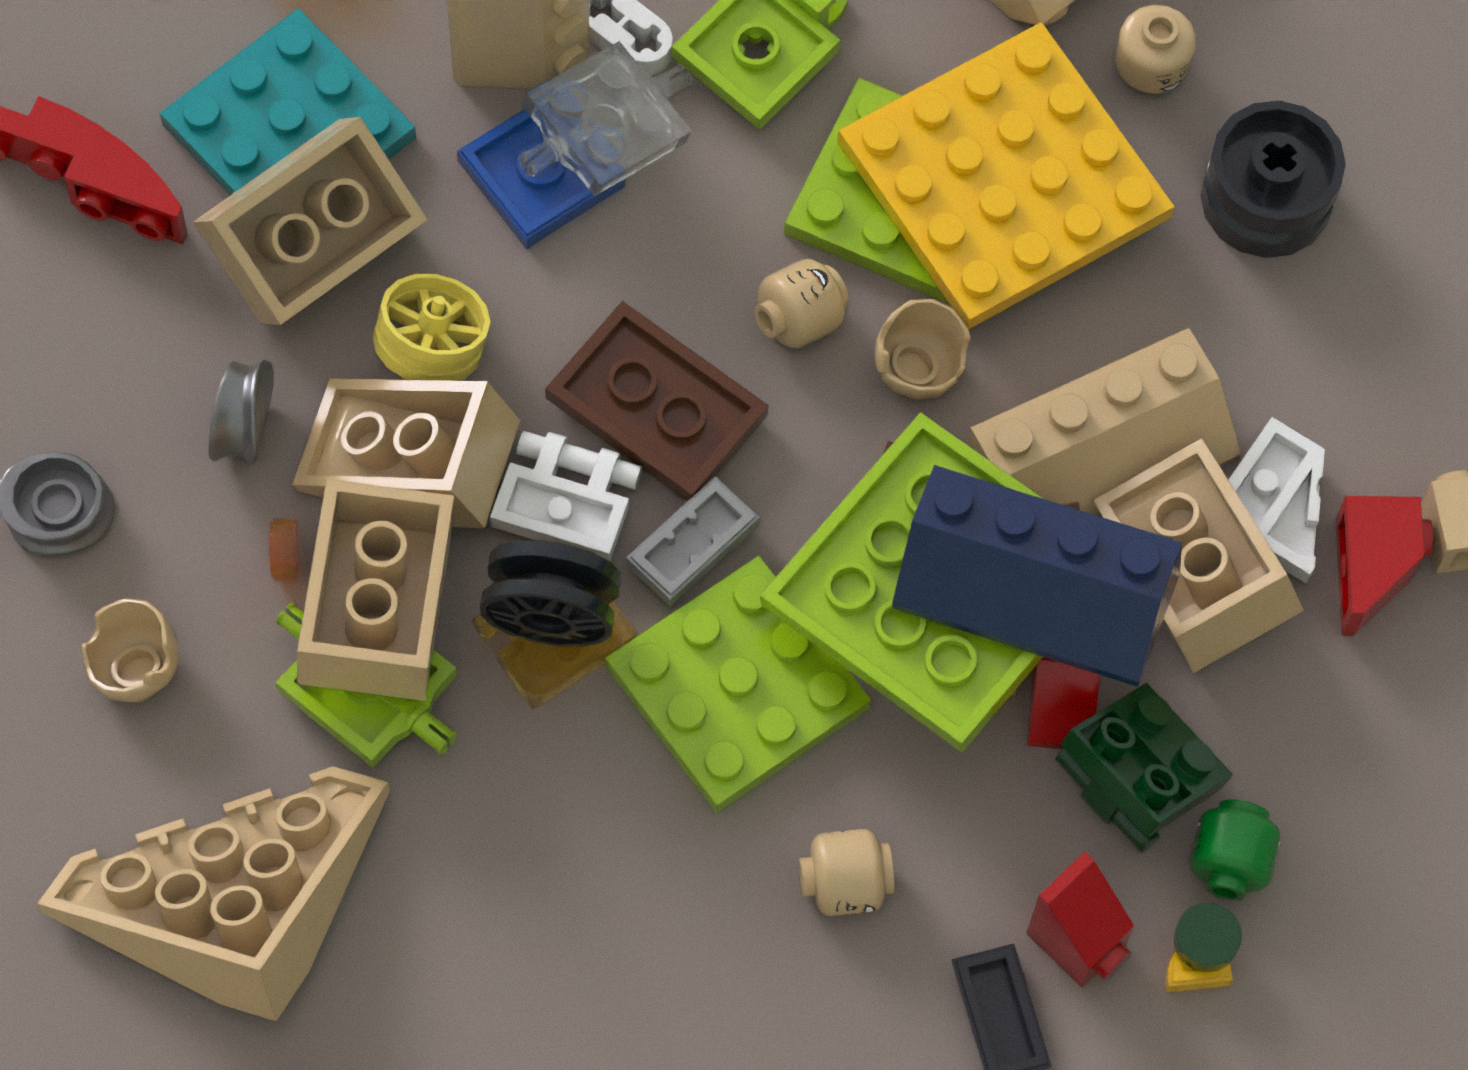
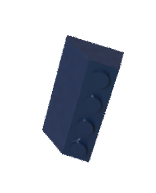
M934 465L911 523L892 607L905 613L1139 687L1180 575L1182 542Z

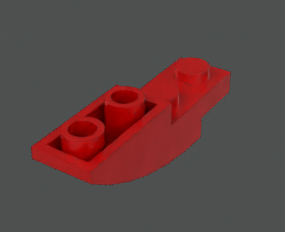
M38 96L28 116L0 106V161L5 160L7 157L27 164L35 173L49 180L59 181L63 177L71 204L89 218L98 221H105L111 218L128 224L136 233L150 240L162 241L164 238L180 244L184 243L188 233L182 206L166 183L149 164L119 138L73 110Z

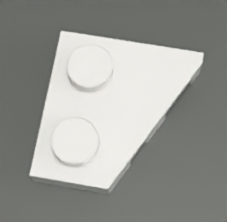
M1271 417L1229 478V482L1284 570L1302 582L1307 583L1315 569L1316 557L1314 556L1316 527L1320 514L1321 498L1319 497V490L1323 477L1325 449Z

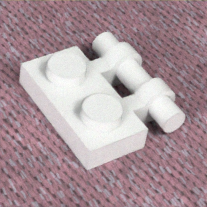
M523 431L516 454L537 460L534 469L510 462L490 515V527L532 540L568 544L593 552L610 561L629 509V498L610 493L609 489L612 484H617L636 490L643 467L620 460L621 454L609 449L602 448L597 453L567 444L568 438L559 434L548 432L547 436L544 437ZM559 468H564L590 476L588 485H584L555 475Z

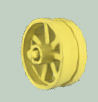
M413 274L398 279L385 291L372 338L376 354L385 366L405 380L462 381L478 367L491 321L486 304L474 290L462 282L439 274ZM390 319L404 325V327L395 328ZM454 321H456V322L460 323L461 325L452 324V323H453ZM455 342L467 343L470 345L459 348Z

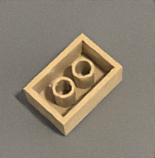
M353 117L338 119L193 221V224L260 324L282 325L428 219L362 118Z
M326 479L297 648L298 684L426 701L452 534L453 495Z

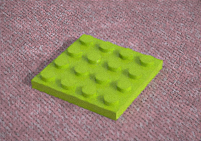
M920 412L761 593L760 600L761 606L963 753L1040 662L1043 656L893 609L892 602L911 523L934 465L1035 497H1042Z

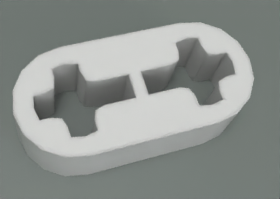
M589 0V41L626 70L638 76L648 77L657 75L667 68L672 58L671 46L673 45V36L669 26L661 18L637 0ZM607 4L611 6V18L603 13L595 18L590 16V6L592 5L598 9L604 8ZM635 38L644 44L648 43L651 39L656 40V52L649 48L643 49L640 53L636 52Z

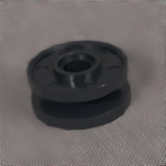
M542 540L509 542L499 545L490 552L487 567L488 577L494 583L482 592L480 613L491 626L514 637L534 643L559 647H585L600 644L612 636L614 611L609 604L619 598L621 587V572L612 562L578 547Z

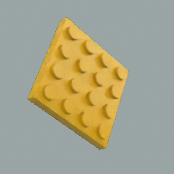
M1042 22L838 130V144L968 330L1172 218L1175 208Z

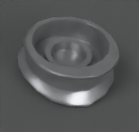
M262 359L253 366L231 361L227 366L219 386L211 417L208 454L211 461L216 462L224 457H242L251 466L257 461L274 387L275 372L272 363L268 360Z
M53 452L29 456L11 466L0 482V513L2 518L7 523L14 540L29 552L50 556L71 554L83 550L100 540L112 524L115 510L112 492L90 464L74 454Z

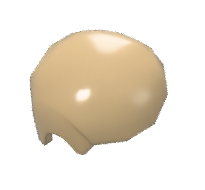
M934 299L909 300L891 313L879 331L875 343L876 370L881 373L882 381L893 392L913 400L939 398L957 383L958 378L961 377L966 369V353L971 339L969 330L953 308Z
M123 598L111 603L95 613V633L91 640L83 643L81 647L90 684L109 700L123 702H143L163 689L173 678L180 660L175 630L164 614L147 600Z

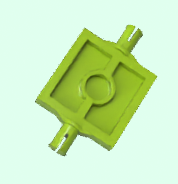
M292 602L286 606L287 613L283 610L281 611L276 624L283 627L299 640L304 612ZM435 650L433 651L426 701L298 684L297 660L275 682L277 692L372 768L383 759L398 741L410 736L413 732L433 747L440 755H443L448 750L447 744L450 747L453 745L458 736L455 731H452L430 713L435 700L457 677L456 667Z

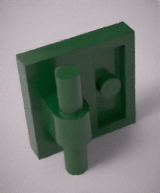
M1147 682L1073 727L1060 743L1064 749L1055 757L1060 766L1083 789L1080 797L1106 825L1113 822L1141 853L1148 850L1160 838L1157 831L1221 790L1233 775L1214 755L1213 751L1198 738Z

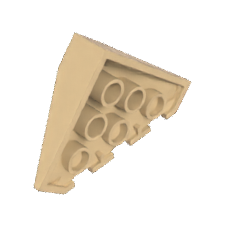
M332 766L309 774L313 787L294 795L274 800L271 789L268 788L222 804L226 817L221 818L219 821L187 830L182 818L135 834L139 847L115 857L99 860L96 848L83 852L69 859L38 901V908L41 913L218 1004L277 1021L312 967L390 792L388 781Z

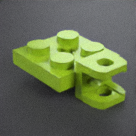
M719 0L671 46L672 58L760 130L840 51L841 40L829 30L843 16L847 8V0ZM764 39L769 42L767 46L768 56L762 59H750L745 56L746 49L742 45L745 41L749 40L753 44H758Z

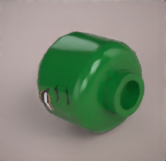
M1223 800L1219 803V807L1209 809L1199 818L1190 855L1191 870L1199 879L1207 883L1206 890L1210 894L1226 900H1242L1245 897V892L1260 891L1270 884L1280 845V830L1269 819V812L1265 808L1243 800Z

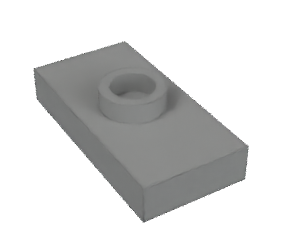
M715 476L626 557V566L671 607L759 526L760 517Z

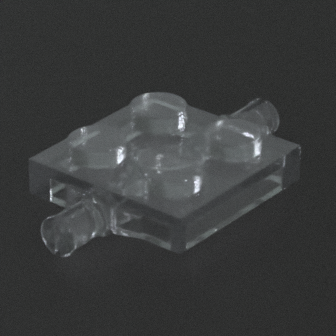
M618 41L526 93L522 106L539 126L544 141L519 155L522 169L524 170L528 167L526 174L534 177L538 172L552 164L561 162L562 165L575 172L592 194L596 196L684 145L692 130L673 108L668 98L692 85L689 71L683 73L685 66L676 64L673 68L653 78L643 71L626 48Z

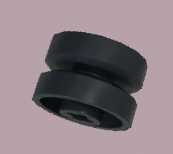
M1283 101L1253 103L1234 113L1218 131L1206 169L1200 194L1206 220L1220 239L1242 253L1263 258L1292 255L1313 244L1327 226L1333 204L1341 188L1346 166L1341 140L1326 120L1304 106Z

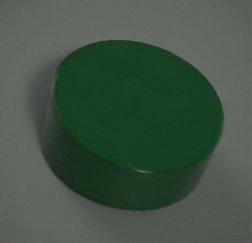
M1200 903L1187 909L1180 917L1174 932V947L1180 959L1189 967L1202 972L1218 971L1226 967L1234 959L1242 940L1241 927L1237 918L1227 908L1215 903Z

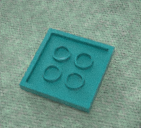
M299 8L160 112L162 125L229 195H232L338 119L361 117L388 159L416 139L415 126Z

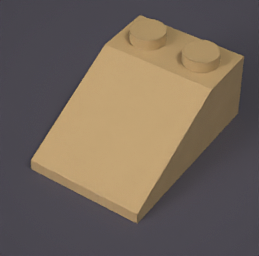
M330 378L292 486L299 492L322 498L324 497L326 479L453 495L452 527L485 528L520 419L487 381Z
M1202 438L1093 500L1103 518L1182 542L1180 575L1163 623L1193 674L1304 611L1286 571Z

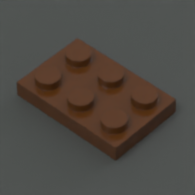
M621 301L545 388V395L548 401L629 460L642 466L643 470L686 501H689L709 481L717 476L768 416L769 407L761 399L624 301Z

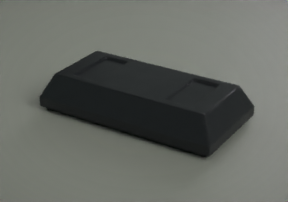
M1015 944L952 959L951 962L983 1069L1045 1070L1051 1068L1052 1065Z

